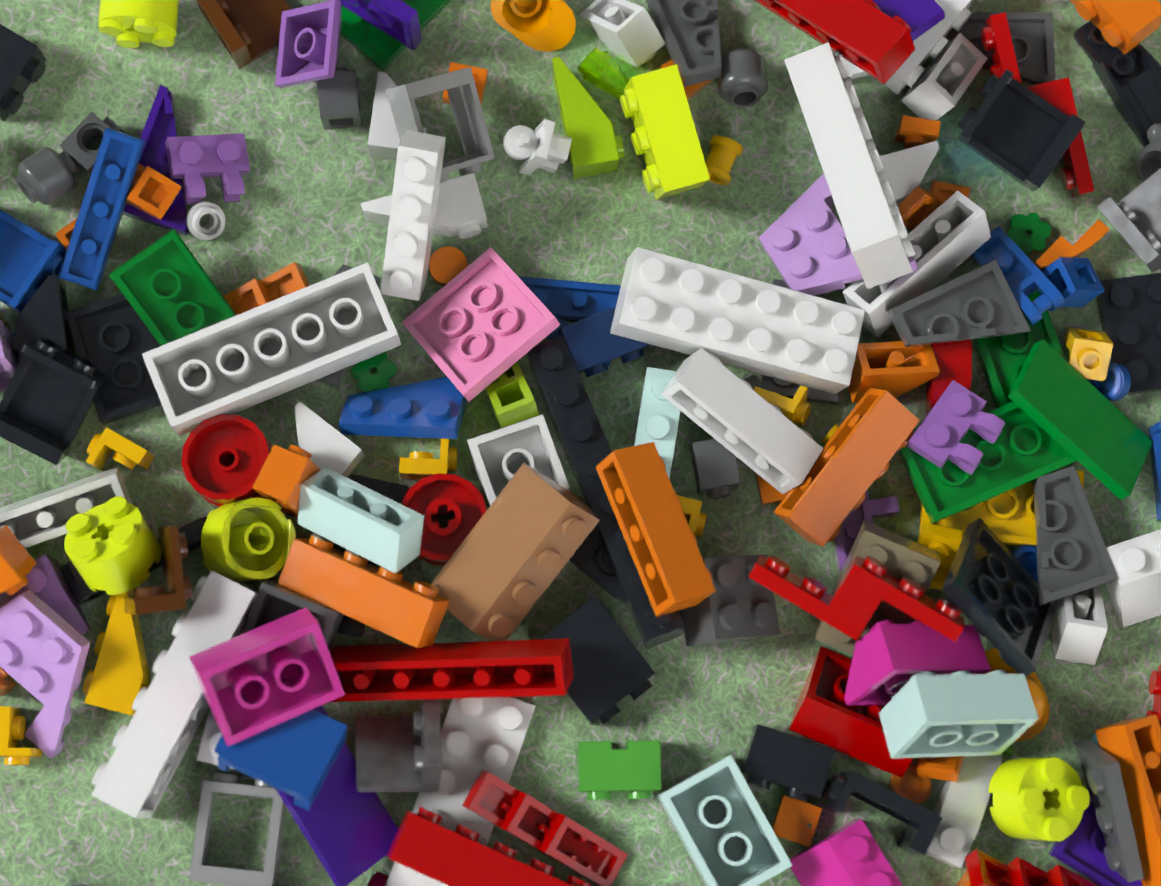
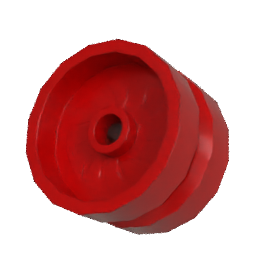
M220 414L204 420L190 432L183 445L181 465L185 478L210 505L218 508L224 504L236 501L241 502V500L250 498H263L252 487L273 445L252 421L239 415ZM232 460L234 461L232 465L227 466Z
M437 473L422 478L408 490L401 505L424 515L420 555L418 558L433 566L440 567L446 565L487 511L483 496L470 481L456 474ZM442 516L452 518L449 520L447 528L440 527L438 520Z

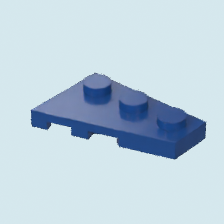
M448 377L348 395L339 420V427L343 435L457 439L467 400Z

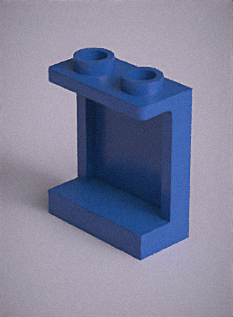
M1 209L0 302L20 314L46 278L51 275L58 276L60 274L67 251L56 240L48 239Z
M312 709L230 746L226 745L221 735L215 748V753L219 754L218 767L224 771H227L229 767L234 768L294 796V805L309 811L346 741L348 726Z

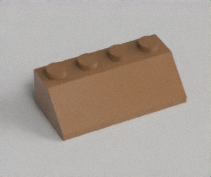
M523 463L431 585L439 589L437 595L450 600L447 610L470 630L490 641H505L514 632L600 520L581 497Z

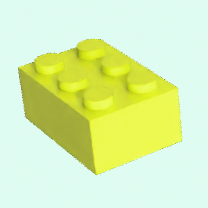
M677 64L631 77L624 88V95L620 96V101L626 119L632 117L635 132L631 133V139L636 155L643 154L646 170L642 171V177L647 192H654L655 199L658 200L700 188L710 180Z

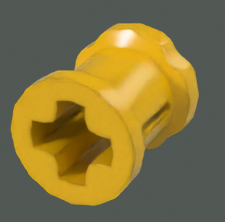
M714 135L711 137L709 143L711 150L705 162L710 177L709 181L721 186L729 185L732 178L729 175L736 157L741 156L743 147L730 138Z

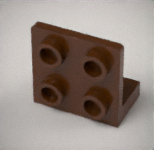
M195 0L199 10L239 69L279 46L282 11L291 10L285 0Z
M177 525L158 528L164 586L156 585L134 588V596L124 597L125 613L139 615L186 609V600L192 598V587L189 574L183 575L181 558H187L188 549L185 533L179 534Z

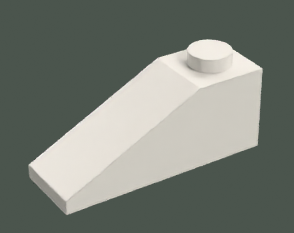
M472 173L441 182L433 234L447 237L459 235L461 239L479 235L482 232L481 229L487 227V217L475 174ZM392 195L361 203L365 220L389 225Z
M964 756L958 782H945L932 812L942 816L943 819L926 852L927 855L951 867H962L979 830L991 793H988L991 778L996 769L1001 765L1003 756Z

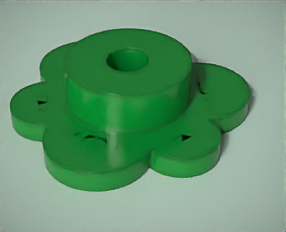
M1029 213L1027 216L1016 214L1010 219L1009 226L1011 230L1007 233L1012 241L1026 255H1029L1033 250L1040 252L1046 247L1045 240L1051 235V227L1048 223L1040 221V217L1036 213ZM1025 232L1030 233V237L1026 236Z
M385 352L357 363L351 370L353 378L358 380V386L362 392L374 391L376 388H388L389 379L395 377L397 373L396 364L391 360H387ZM372 369L377 370L376 374H371L370 372Z

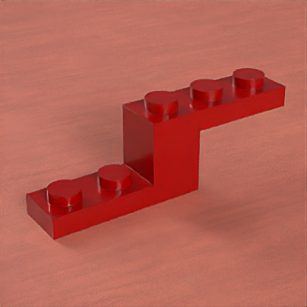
M1006 12L990 15L984 22L985 28H981L984 49L986 51L991 50L994 63L989 68L990 77L993 73L1000 77L1008 69L1014 73L1012 78L1022 84ZM1069 77L1026 87L1068 117L1071 114L1078 117ZM1080 130L1064 153L1063 162L1065 167L1060 170L1063 187L1066 191L1070 190L1072 198L1095 191Z
M760 554L748 576L856 641L882 599L954 642L957 641L964 630L965 618L960 616L961 610L944 599H939L936 602L923 594L925 589L918 583L906 577H903L901 581L887 573L889 569L886 565L870 556H867L864 560L856 555L832 596L826 593L827 588L822 583L808 576L803 580L790 572L791 567L785 561L772 555L766 558Z

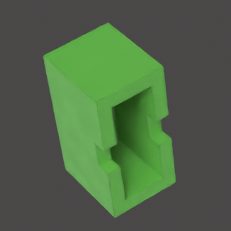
M660 740L627 741L626 749H611V741L578 742L579 792H587V800L612 799V791H628V799H652V790H661Z

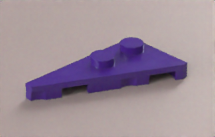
M160 85L140 137L146 143L139 164L145 168L147 166L151 167L182 186L162 220L154 218L128 203L125 205L123 215L168 230L175 229L176 232L187 235L189 230L186 225L187 211L183 180L170 178L165 146L167 137H177L173 97L168 87Z

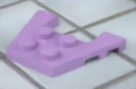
M824 173L759 237L763 249L788 288L813 296L845 288V283L863 279L852 255L844 229L829 208V206L834 204ZM911 256L908 259L914 271L917 269V264L914 257Z
M28 590L0 608V667L44 705L24 736L52 759L63 749L65 742L62 740L64 728L71 719L73 710L70 708L74 691L79 688L90 642L31 590Z

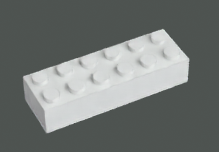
M828 42L785 59V64L848 244L867 289L912 273L913 270L908 258L914 256L915 252L842 54L834 57Z
M636 247L627 258L610 334L692 355L702 347L708 353L717 356L722 364L836 394L850 385L865 310Z
M367 262L145 352L142 356L170 426L181 436L191 432L206 419L220 414H235L401 345V342Z
M212 570L208 578L201 577L192 593V598L195 599L191 610L188 615L182 613L173 628L172 635L175 636V639L169 651L163 650L153 665L152 672L156 673L149 688L143 687L139 691L133 702L132 709L136 712L128 726L123 724L114 737L112 747L116 749L108 763L103 762L97 769L92 779V784L96 787L91 796L134 818L152 817L210 708L189 657L242 635L257 593Z

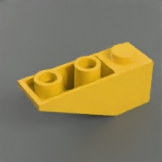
M130 590L122 594L111 595L109 598L106 615L110 616L106 632L101 631L97 638L94 654L98 655L94 671L90 670L86 675L82 693L87 695L84 702L86 704L134 716L136 711L132 709L133 702L143 687L148 688L151 676L139 615L125 613L124 597L134 596V590Z

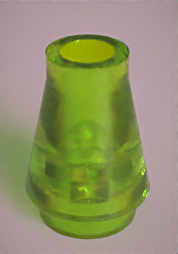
M596 46L579 65L577 70L584 75L582 77L583 80L610 94L620 102V96L624 95V88L629 79L607 49L603 52Z

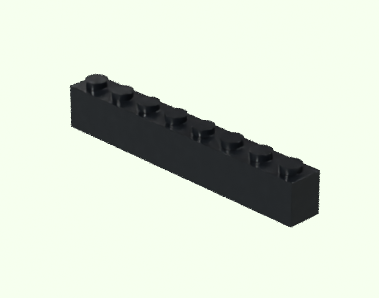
M563 335L536 345L527 353L529 368L584 501L600 520L595 526L646 650L684 635L685 625L679 611L656 617L602 485L596 466L612 451Z

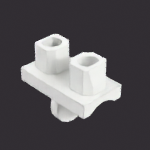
M544 119L534 131L523 125L512 127L504 137L503 146L510 157L516 160L527 159L521 165L519 173L531 175L537 168L554 173L559 163H564L567 160L572 138L553 133L556 122Z

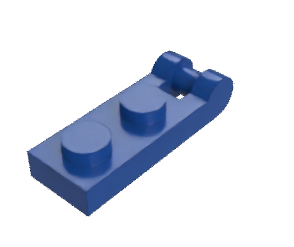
M999 226L990 232L991 238L970 255L979 267L994 260L997 261L1026 321L1030 325H1034L1041 320V314L1049 308L1056 309L1065 302L1062 294ZM1038 290L1042 295L1031 302L1027 296Z

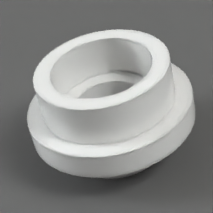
M199 202L189 210L186 225L189 232L197 239L212 240L223 232L225 214L213 202ZM209 214V222L204 226H200L199 221L201 217Z

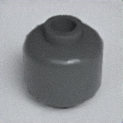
M735 48L721 58V77L717 78L721 98L733 106L741 108L756 104L768 89L763 57L757 52L745 48Z
M44 147L18 165L19 176L15 179L21 191L33 204L38 201L43 205H50L75 187L73 173L77 171V168L66 152L62 151L58 154L55 150Z

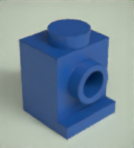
M1059 257L1041 271L1062 294L1065 302L1059 307H1084L1105 291L1089 258ZM1052 307L1048 309V311H1054V310H1056V309H1053Z

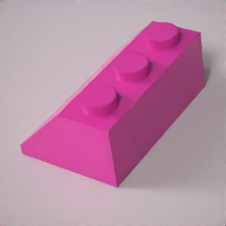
M306 607L189 657L203 694L227 746L345 695L319 623Z
M891 620L881 621L872 625L870 632L855 644L844 699L846 705H887L892 696L897 694L914 674L925 671L933 672L934 675H950L958 671H968L970 674H986L991 669L980 636L973 625H964V630L957 641L954 642L920 621L909 624H894Z
M853 819L789 859L792 864L790 868L801 886H903L862 819Z

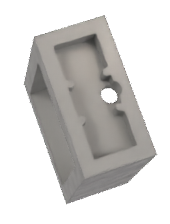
M471 67L386 89L400 141L406 130L424 133L415 98L447 90L465 155L443 162L440 183L450 180L449 172L459 170L460 176L483 170L481 162L495 159Z
M215 773L214 781L203 780L189 881L231 886H277L287 807L276 789L255 779V786L239 784L240 776ZM215 792L273 798L264 870L206 864Z

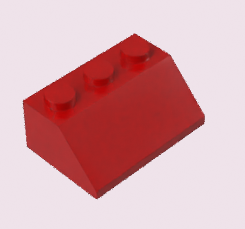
M821 646L797 701L789 730L902 778L913 758L890 757L879 712L886 705H846L844 696L852 659Z

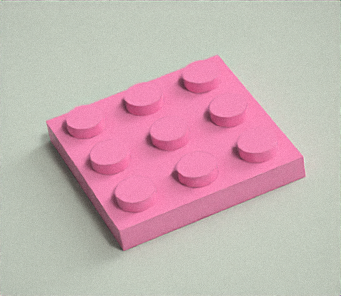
M492 247L401 322L468 402L560 326L555 316Z

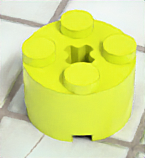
M100 0L98 30L115 37L116 44L124 48H138L140 42H151L160 47L174 46L177 34L179 0Z
M122 496L113 497L106 503L98 505L85 513L76 514L66 523V530L68 531L64 542L66 554L87 586L94 592H97L96 589L105 590L107 595H118L128 592L145 582L150 576L148 569L154 561L158 565L161 559L160 544L136 506L128 503Z
M250 498L241 500V502L236 501L224 504L210 511L201 533V549L205 567L210 572L212 570L234 582L271 578L285 565L292 543L296 539L295 528L291 519L285 517L280 510L282 508L276 502L265 498Z
M1023 757L1005 761L996 769L989 784L988 793H993V807L989 808L994 823L1007 836L1022 840L1059 842L1065 840L1078 827L1083 812L1090 803L1089 792L1082 786L1076 771L1068 763L1056 757Z

